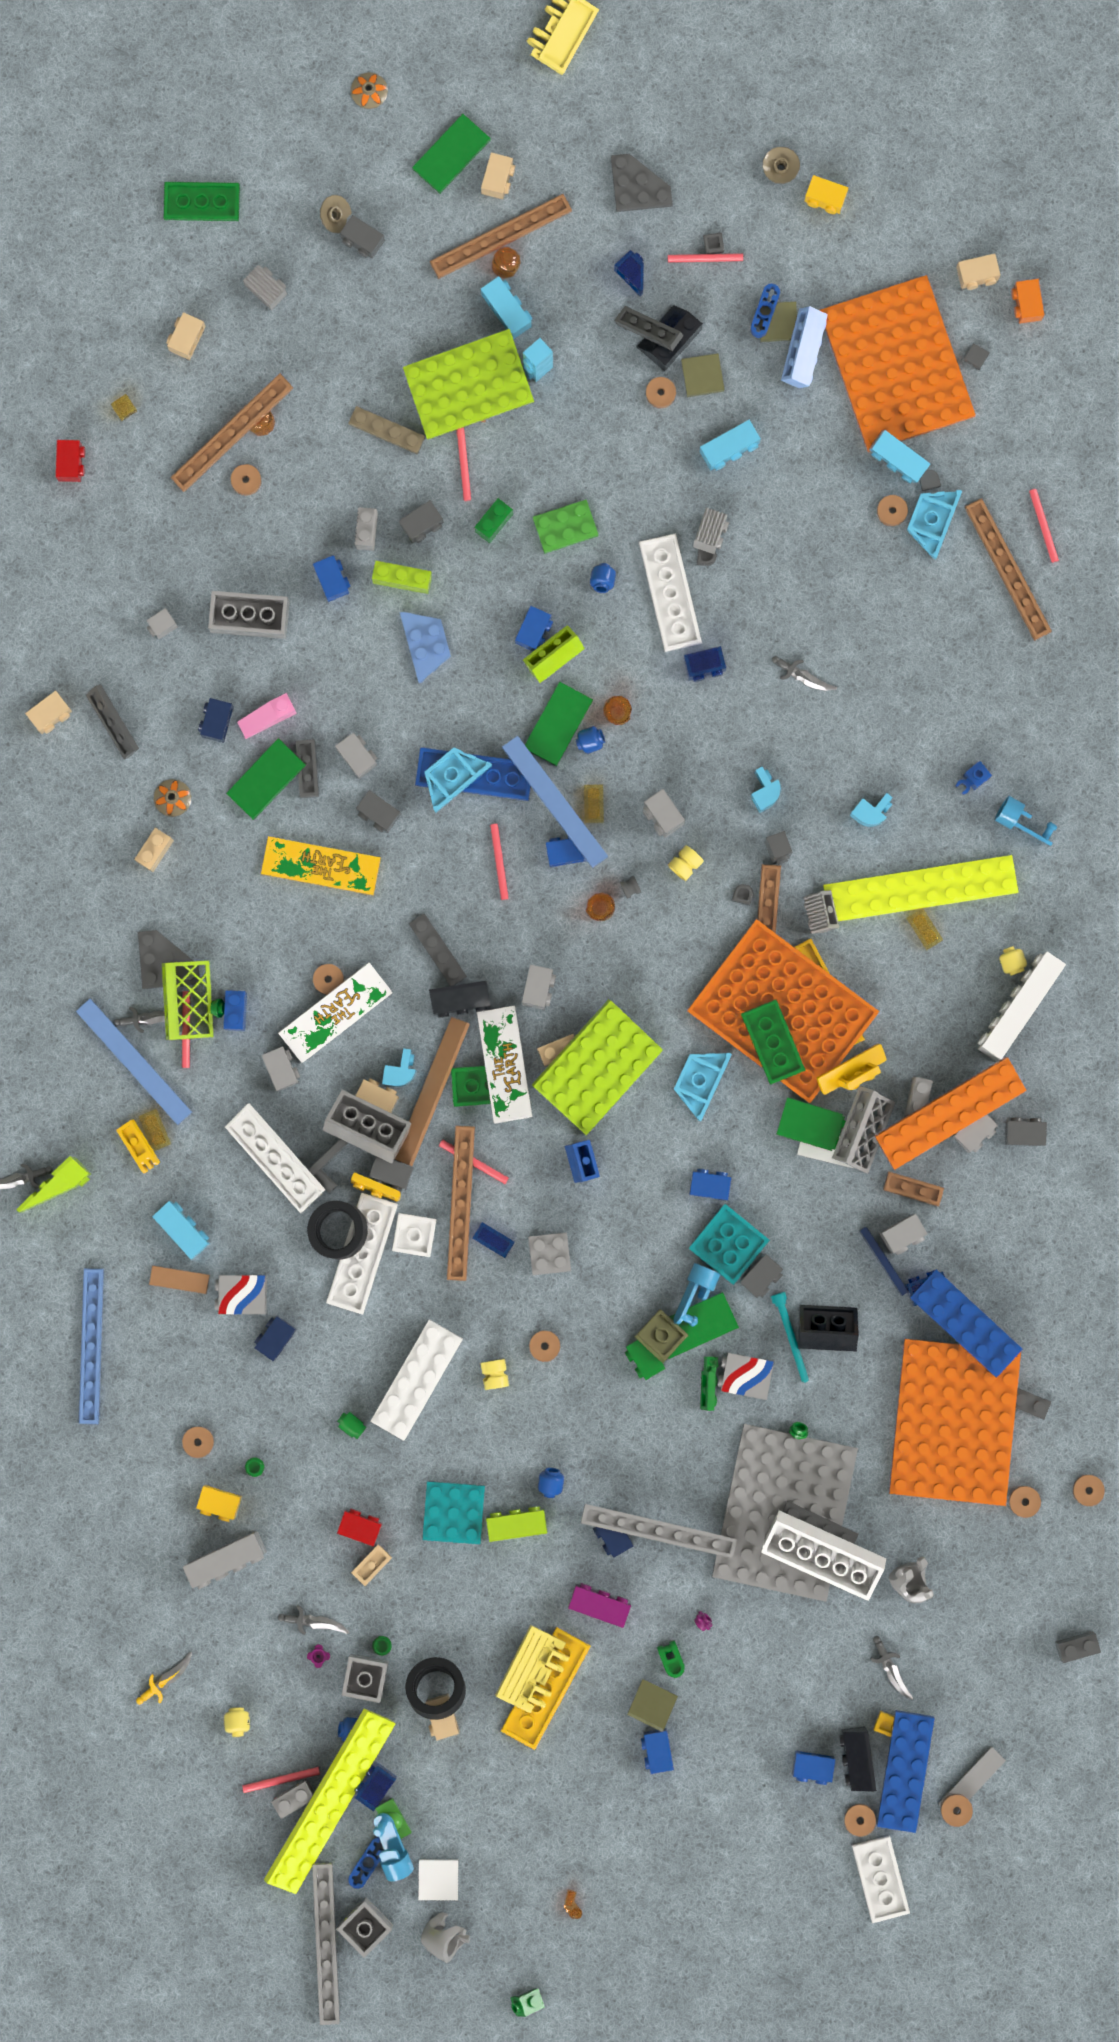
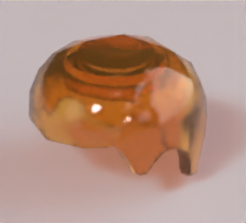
M510 247L500 248L492 259L493 272L503 279L513 277L520 268V255Z
M269 411L250 431L257 436H265L273 431L275 418L272 412Z
M612 696L606 700L603 714L607 721L614 725H623L631 719L632 707L628 699L623 696Z
M596 893L587 901L586 913L591 919L598 922L607 921L615 912V901L606 893Z

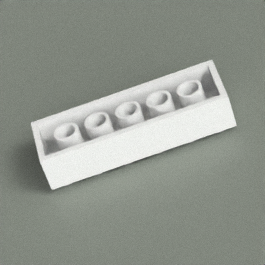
M1049 952L1040 953L1031 963L1034 966L1032 970L1029 969L1021 978L1023 982L1021 986L1015 987L1010 994V997H1012L1011 1001L1003 1004L999 1010L1001 1013L1000 1017L992 1020L988 1026L991 1030L989 1033L983 1034L978 1041L980 1045L978 1050L995 1062L1000 1061L1066 966L1064 962Z
M429 1320L371 1422L404 1441L463 1338Z
M780 1510L763 1541L761 1549L763 1554L868 1601L885 1569L886 1558Z

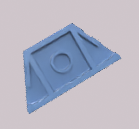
M400 612L419 683H422L427 676L451 657L441 619Z

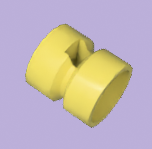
M685 845L679 852V858L674 857L668 864V867L682 880L687 881L693 874L692 869H697L704 861L693 849Z
M505 1359L480 1363L482 1374L485 1375L483 1379L485 1390L509 1386L508 1375L504 1374V1371L507 1370Z

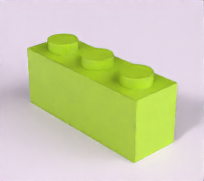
M375 560L372 574L373 584L429 594L432 580L431 571Z
M567 625L525 657L523 662L530 673L541 683L585 648L575 632Z
M540 1506L529 1507L526 1512H521L520 1509L509 1510V1514L502 1515L501 1512L490 1513V1517L486 1518L489 1542L547 1534L544 1509H540Z

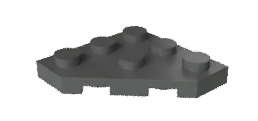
M631 154L611 155L616 212L672 207L670 185Z
M157 930L138 932L142 989L163 988L162 963L193 962L190 957ZM197 965L193 972L200 978L199 965ZM175 966L176 975L182 979L188 971L183 966ZM191 973L184 980L187 985H195L198 981Z

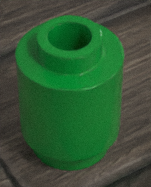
M351 1412L348 1414L343 1413L337 1421L339 1423L338 1428L351 1438L358 1439L367 1428L363 1425L364 1422Z

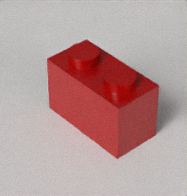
M57 440L56 479L58 481L81 482V476L85 474V467L82 465V458H85V446H82L80 440Z
M350 1508V1511L346 1510L344 1512L337 1534L374 1547L382 1523L375 1516L368 1515L367 1518L361 1516L360 1511Z

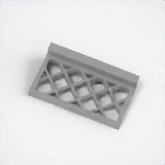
M859 1086L832 1158L868 1174L879 1146L874 1136L885 1130L895 1102L874 1090ZM888 1103L885 1111L883 1112L882 1106ZM877 1110L878 1116L874 1118L873 1112ZM879 1122V1127L876 1130L875 1124ZM870 1128L871 1134L867 1136L866 1130ZM872 1140L873 1143L869 1148L868 1142ZM863 1146L864 1152L860 1154L859 1148ZM865 1158L866 1161L864 1163V1166L862 1167L861 1160Z

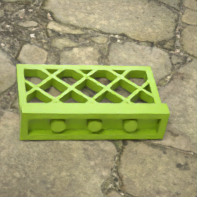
M209 961L162 963L166 1040L214 1037L213 1017L210 1011L212 999ZM197 965H205V973L201 978L193 972ZM175 966H183L188 971L182 979L176 975ZM190 973L198 980L192 988L184 982ZM200 982L206 987V993L202 997L194 991ZM181 984L189 990L183 998L177 994V988ZM191 993L199 999L193 1007L185 1001ZM201 1002L207 1006V1012L203 1016L195 1010ZM182 1003L190 1009L184 1018L178 1013V1007ZM192 1012L200 1018L194 1027L186 1020ZM202 1021L208 1025V1034H201L196 1029ZM183 1022L191 1028L187 1035H179V1027Z

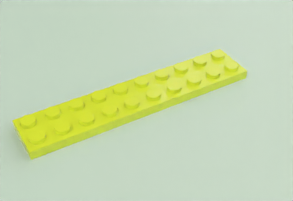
M1012 855L823 885L824 891L831 890L838 922L1018 893Z
M365 1708L363 1709L265 1876L264 1881L267 1884L294 1894L298 1892L396 1723Z

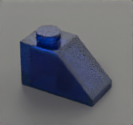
M630 250L614 265V271L641 297L643 295L644 260L640 254Z

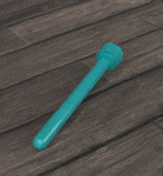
M786 1293L774 1294L770 1296L772 1303H775L776 1307L778 1306L801 1381L806 1383L809 1378L785 1306L787 1300Z

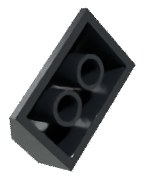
M675 305L659 321L683 334L682 339L674 350L671 351L646 338L637 345V348L664 371L668 369L699 334L703 325L689 311Z
M487 981L429 989L433 1014L438 1015V1018L449 1017V1013L457 1012V1015L468 1014V1010L476 1009V1012L487 1011V1007H491Z
M817 1305L799 1306L798 1349L857 1352L859 1337L858 1308Z
M865 1726L842 1729L839 1741L840 1746L844 1747L845 1754L842 1755L843 1767L847 1766L848 1774H844L846 1786H850L851 1791H877L868 1730Z

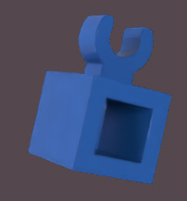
M979 761L964 773L963 777L965 780L958 781L955 786L965 785L966 790L961 793L965 795L969 792L970 786L975 791L989 780L992 775L982 762Z

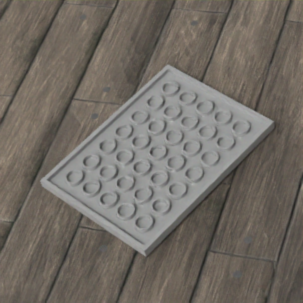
M744 1424L721 1530L722 1536L735 1538L737 1542L733 1558L716 1555L712 1577L827 1602L830 1583L763 1554L761 1549L778 1511H783L787 1500L842 1526L858 1448L808 1437L798 1440L793 1438L790 1433Z

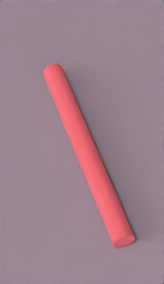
M743 253L668 255V263L743 261Z
M463 427L457 430L464 501H471Z
M1037 489L1030 490L1029 493L1051 562H1057L1059 559Z
M491 824L501 900H506L509 898L498 824Z
M182 991V998H183L189 991ZM190 995L185 999V1001H186L189 1005H190ZM182 1003V1017L184 1018L190 1009ZM189 1015L188 1018L186 1019L189 1023H190V1015ZM183 1022L182 1035H187L190 1027ZM182 1039V1068H190V1039Z
M442 1139L439 1146L454 1154V1146ZM473 1157L474 1167L506 1184L509 1179L507 1176Z
M319 1767L242 1785L243 1792L247 1793L320 1775Z

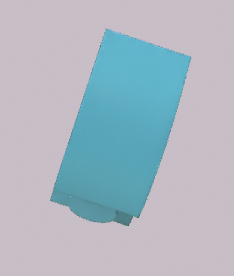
M763 767L755 770V775L763 788L752 793L750 796L759 813L776 803L781 790L779 780L771 783V774L768 770H764Z
M886 793L876 807L862 799L850 816L863 826L874 827L880 825L887 818L881 812L886 813L892 806L890 801L893 797Z
M403 1048L400 1067L385 1065L383 1085L402 1087L413 1080L416 1070L409 1069V1066H413L415 1057L414 1054H411V1049Z

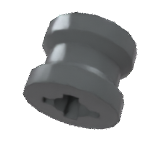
M631 876L627 881H620L627 899L631 898L633 894L641 893L634 876Z

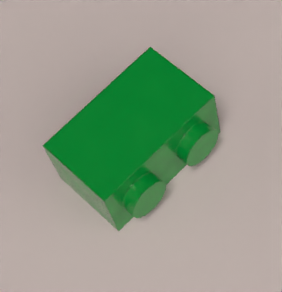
M497 498L474 527L475 533L490 544L513 516V509Z
M638 1340L626 1346L627 1351L624 1353L630 1362L634 1360L637 1365L635 1371L640 1379L644 1377L645 1380H648L666 1369L663 1363Z

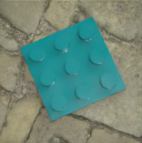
M724 1204L688 1249L734 1285L770 1240L728 1205Z
M427 1481L422 1540L481 1545L485 1486Z

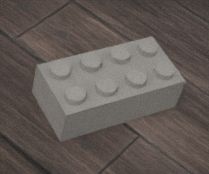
M212 591L208 629L211 633L286 639L290 601L288 597Z
M342 1090L325 1119L323 1131L389 1163H393L409 1133L411 1123Z
M255 1531L183 1566V1569L191 1587L197 1586L199 1590L211 1583L210 1580L213 1578L218 1581L229 1575L228 1571L233 1570L235 1573L245 1568L247 1562L254 1564L262 1560L267 1550L258 1531Z

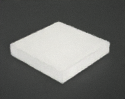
M398 1213L392 1251L430 1257L437 1219Z
M419 1859V1900H458V1859Z

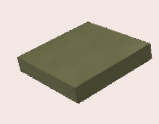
M796 301L777 302L767 334L760 338V342L791 341L797 319ZM767 306L760 308L762 315H769L771 312ZM761 319L759 323L760 330H764L762 329V324L764 320Z
M718 353L681 359L687 397L724 392Z
M659 1309L634 1337L657 1359L664 1363L686 1339L688 1334Z
M642 1679L627 1715L663 1732L678 1696Z

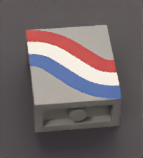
M219 1275V1279H216L215 1290L219 1291V1299H215V1310H218V1314H267V1276Z
M727 1352V1356L722 1358L721 1367L724 1368L723 1375H719L717 1386L721 1387L720 1391L767 1400L774 1361Z

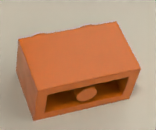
M1039 279L1016 282L1014 288L1011 289L1012 299L1016 300L1017 307H1014L1015 318H1019V324L1042 321L1044 310Z

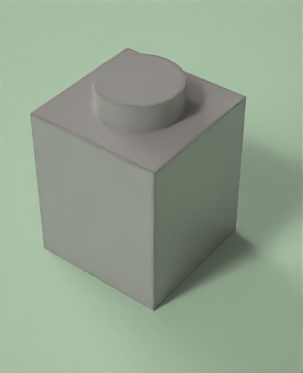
M166 608L146 620L150 625L146 628L152 637L156 635L158 639L178 628Z

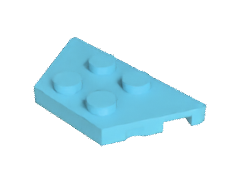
M961 490L920 494L907 531L935 560L960 499Z
M452 748L425 771L434 812L437 813L492 767V764L471 754L464 753L457 748Z
M731 1053L690 1054L684 1065L674 1091L699 1121L703 1119L731 1058Z

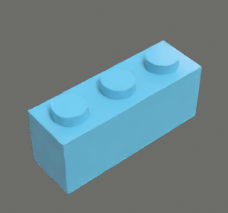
M497 277L481 288V295L505 329H510L512 337L515 339L532 327V317L527 310L523 311L519 298L511 294L509 291L511 288L507 281H502L500 277Z
M541 338L523 352L525 375L530 380L533 378L536 382L553 368V351Z
M749 419L700 447L699 452L710 471L713 469L717 471L723 468L727 461L731 459L736 461L742 457V453L745 451L752 452L757 449L761 438Z
M886 430L881 431L869 448L872 452L871 455L878 461L884 460L888 463L886 467L893 472H900L902 474L901 478L908 483H917L930 465L928 461Z
M169 1201L152 1217L190 1259H194L210 1244L207 1241L209 1237L203 1230L199 1232L194 1227L196 1222L190 1216L187 1218L182 1213L184 1209L177 1202Z

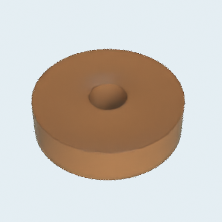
M657 377L648 383L646 398L652 406L666 408L675 400L676 388L674 383L668 378ZM663 390L664 394L659 395L657 392Z
M240 465L231 474L232 487L241 495H252L261 486V475L252 465ZM248 477L249 482L244 483L243 478Z
M897 495L884 497L877 507L879 520L887 526L901 524L908 513L906 502ZM894 508L896 512L892 514L889 512V509Z
M333 964L321 965L313 975L315 988L325 995L344 982L342 971ZM327 976L332 977V981L330 983L325 982V978Z
M550 1331L537 1332L530 1340V1352L539 1361H551L560 1351V1341ZM542 1343H548L549 1347L547 1350L541 1348Z
M200 1426L193 1427L184 1434L182 1445L189 1456L201 1458L208 1455L213 1449L214 1438L208 1429ZM197 1438L202 1441L200 1446L195 1444Z
M1083 1475L1073 1485L1075 1499L1084 1506L1097 1505L1104 1497V1485L1096 1476ZM1087 1487L1092 1488V1492L1090 1494H1087L1085 1492Z
M1020 1486L1011 1493L1009 1505L1017 1516L1028 1518L1034 1516L1039 1511L1041 1499L1035 1489L1028 1486ZM1027 1498L1028 1504L1022 1505V1499Z
M951 1794L941 1804V1815L949 1825L961 1827L970 1821L973 1808L965 1796ZM955 1807L960 1808V1812L957 1814L953 1813Z
M855 1804L846 1811L844 1823L851 1834L863 1837L870 1834L875 1828L876 1817L872 1809L867 1805ZM858 1817H863L864 1821L862 1823L856 1822Z

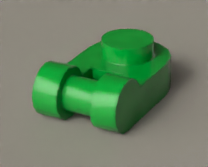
M673 1640L666 1646H658L657 1650L666 1673L670 1677L678 1678L684 1673L685 1667L676 1642ZM673 1651L675 1657L667 1659L666 1654Z

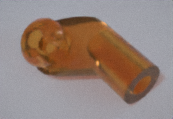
M568 1889L564 1909L572 1919H580L582 1917V1910L575 1903L577 1892Z

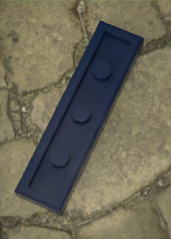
M867 1227L860 1229V1234L900 1296L908 1293L906 1286Z

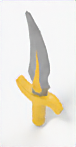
M189 1652L177 1666L162 1674L156 1683L153 1681L154 1675L151 1674L149 1677L150 1688L136 1699V1703L141 1705L154 1694L158 1695V1703H161L163 1698L161 1691L167 1689L169 1684L174 1683L183 1674L190 1662L192 1652Z

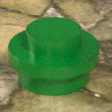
M216 999L211 1002V1014L217 1018H221L224 1015L225 1003L223 999Z
M795 1422L790 1426L789 1433L795 1439H805L808 1436V1427L804 1423Z
M257 1457L250 1458L245 1464L246 1473L252 1477L260 1476L265 1468L264 1462Z
M378 1636L374 1639L372 1648L377 1655L384 1656L390 1652L392 1643L388 1637Z

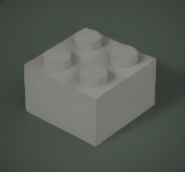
M664 789L644 801L643 813L648 820H653L655 823L654 829L659 836L663 835L666 838L684 826L685 819Z
M530 964L522 1005L545 1010L546 1006H550L552 994L549 993L550 987L554 988L556 979L553 969Z
M912 1214L882 1231L879 1235L890 1254L895 1253L899 1255L908 1250L907 1246L909 1244L917 1245L924 1241V1236L927 1235V1232L917 1215Z
M567 1233L528 1237L533 1275L571 1271Z
M350 1654L342 1696L380 1703L389 1661Z
M365 1897L338 1924L336 1930L365 1958L393 1929V1924Z

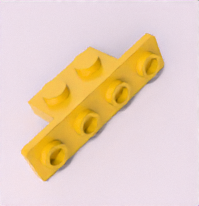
M878 1043L817 1077L822 1094L826 1095L838 1087L854 1090L863 1082L873 1080L876 1075L881 1073L878 1065L887 1060L882 1045Z

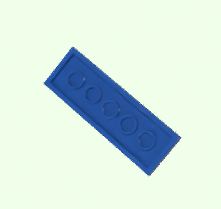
M420 747L415 786L428 788L425 771L449 751ZM471 754L483 761L490 762L492 767L462 792L529 801L531 786L511 759Z
M937 1269L910 1297L913 1302L996 1378L1023 1350Z
M895 1710L877 1827L916 1833L935 1720L934 1716Z

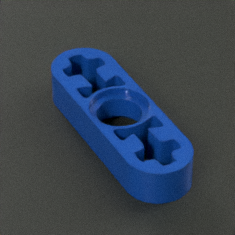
M768 284L763 289L751 324V333L756 338H762L767 334L780 296V289L776 284ZM771 289H773L774 294L776 295H773L771 298V302H768V292H770ZM767 306L771 312L769 315H762L760 308ZM760 319L764 320L762 324V329L764 330L757 332L756 327H758Z
M377 1836L372 1839L350 1873L349 1884L355 1889L362 1888L380 1862V1857L377 1858L373 1853L368 1852L369 1850L373 1852L376 1847L374 1843L380 1842V1838ZM380 1848V1849L377 1851L376 1855H379L380 1852L383 1851L384 1849H381V1848ZM365 1857H371L374 1860L372 1867L368 1868L363 1865ZM360 1866L365 1871L361 1876L363 1882H357L356 1884L352 1876H358L361 1870L357 1868Z

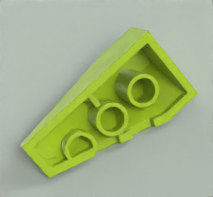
M69 1156L51 1173L54 1177L44 1181L39 1187L40 1191L38 1193L37 1191L33 1192L16 1210L19 1213H23L75 1189L79 1185L83 1187L90 1180L88 1177L91 1173L76 1157Z

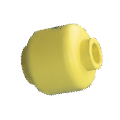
M1014 946L1004 949V954L999 957L1004 973H1010V976L1025 971L1024 968L1027 966V961L1023 951L1015 949Z
M244 1708L228 1709L229 1712L224 1715L225 1731L232 1733V1737L244 1736V1732L250 1729L249 1713L244 1711Z

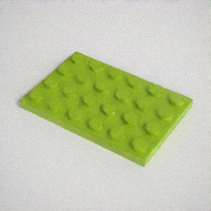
M510 329L403 367L427 440L534 403Z
M608 999L532 1083V1086L587 1136L663 1049Z

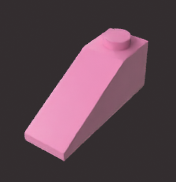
M287 693L269 701L237 723L247 739L297 713Z

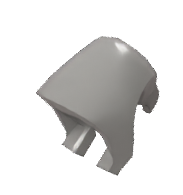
M925 1557L918 1558L917 1562L901 1565L889 1575V1581L894 1590L910 1603H922L934 1596L932 1589L930 1590L926 1584L925 1569L928 1562Z
M441 1912L430 1919L424 1927L421 1943L432 1955L448 1963L464 1943L469 1944L470 1936L466 1935L467 1930L459 1926L442 1931L448 1914Z

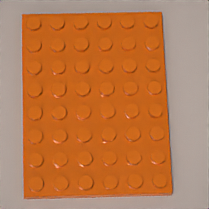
M927 275L820 310L828 314L825 330L868 452H870L869 448L883 430L889 432L899 441H904L976 416Z
M756 919L687 1012L762 1067L741 1013L777 999L806 1070L780 1082L810 1104L821 1090L817 1077L840 1065L880 1011Z
M904 1338L889 1494L1006 1506L1021 1352L996 1378L960 1344Z

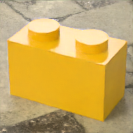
M813 175L804 202L813 208H824L827 213L840 214L849 187Z
M204 1485L196 1509H199L203 1515L211 1516V1514L219 1516L218 1519L229 1522L230 1519H235L242 1496Z

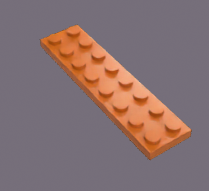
M1005 1057L874 1137L895 1170L1027 1090L1009 1058Z

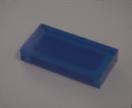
M483 1222L472 1238L503 1258H506L515 1243Z

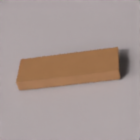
M888 1172L883 1190L939 1207L944 1188Z
M152 1266L149 1285L207 1294L210 1275Z

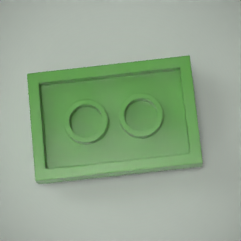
M587 499L533 517L544 554L598 537Z

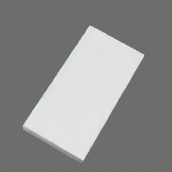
M890 1835L852 1845L872 1923L910 1914Z

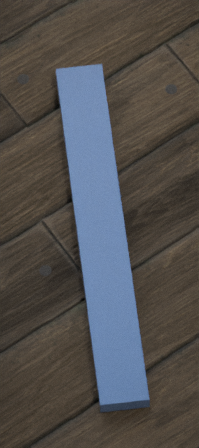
M517 736L502 746V749L589 865L594 868L608 858V855L521 739Z
M91 999L76 1011L177 1125L192 1113Z
M84 1268L79 1424H99L104 1269Z

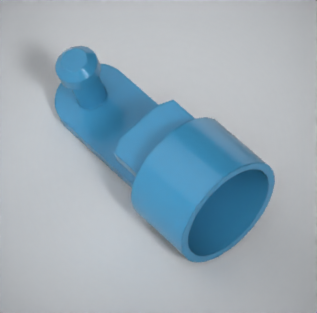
M1008 796L998 810L994 820L1009 829L1016 826L1052 846L1053 842L1049 838L1053 831H1056L1057 826L1052 822H1048L1047 828L1041 836L1018 823L1017 821L1021 814L1030 819L1032 815L1024 811L1025 804Z
M694 1263L687 1278L689 1284L674 1316L675 1324L679 1325L682 1321H685L692 1327L697 1325L698 1318L686 1314L698 1286L701 1287L697 1295L698 1298L702 1300L707 1299L710 1291L713 1292L720 1277L719 1273Z
M380 1813L374 1819L375 1828L373 1830L374 1835L380 1838L384 1848L379 1854L380 1864L388 1881H398L409 1876L413 1872L414 1867L407 1850L404 1849L393 1819L388 1814Z

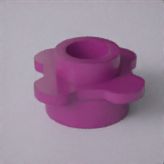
M699 1611L694 1619L695 1624L702 1631L710 1630V1627L713 1626L711 1618L706 1613L703 1614Z
M317 1644L315 1649L307 1654V1659L311 1660L316 1668H321L323 1663L330 1659V1653L325 1652L323 1646Z

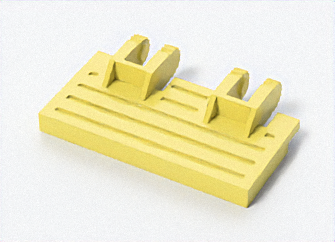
M551 0L552 3L564 10L561 13L552 6H546L545 11L552 17L544 30L550 33L551 36L543 30L534 27L533 33L544 40L546 44L543 45L534 38H528L527 40L528 44L534 48L530 55L561 75L564 74L599 11L598 8L585 0H566L569 3L564 0Z
M530 1625L495 1696L531 1713L534 1705L527 1702V1700L545 1708L546 1703L532 1695L536 1690L544 1696H551L552 1692L536 1683L538 1682L545 1686L552 1672L545 1665L561 1673L563 1672L564 1668L559 1664L551 1662L550 1659L554 1655L568 1662L570 1657L554 1649L556 1647L563 1650L566 1642Z

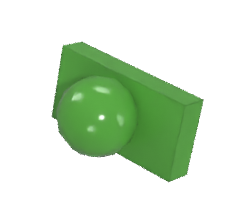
M393 1798L375 1808L378 1814L385 1813L393 1819L400 1839L412 1833Z

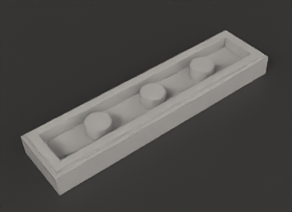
M990 1746L941 1798L938 1804L941 1806L943 1800L951 1794H961L970 1800L1006 1760ZM955 1807L953 1809V1813L956 1814L960 1810V1808Z

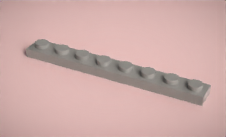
M588 1504L584 1505L580 1522L586 1525L733 1558L737 1542L735 1538Z
M315 1863L312 1867L320 2025L340 2024L333 1863Z

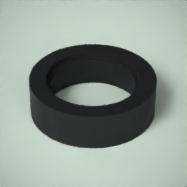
M329 1201L320 1205L312 1213L308 1221L307 1234L310 1244L320 1255L342 1260L354 1256L361 1250L367 1239L368 1226L363 1213L354 1205L343 1201ZM342 1211L347 1213L354 1222V1236L345 1247L332 1249L322 1240L320 1233L321 1225L329 1214Z
M432 1657L420 1661L411 1669L406 1679L405 1691L411 1707L417 1714L427 1719L439 1720L451 1716L460 1708L465 1698L466 1686L459 1668L453 1662L440 1657ZM435 1671L444 1672L454 1681L452 1696L445 1703L437 1706L423 1703L417 1696V1687L420 1680L428 1673Z

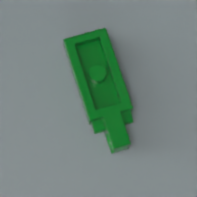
M704 1357V1371H701V1410L714 1411V1407L717 1404L715 1387L718 1383L716 1369L719 1367L718 1357Z

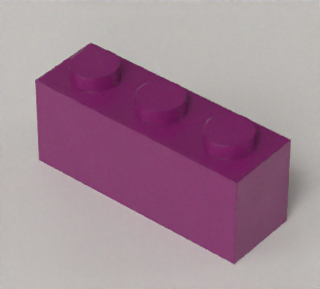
M581 1583L580 1586H575L568 1609L624 1628L631 1608L628 1599L617 1596V1599L610 1597L609 1592L600 1589L599 1592L591 1590L592 1586Z

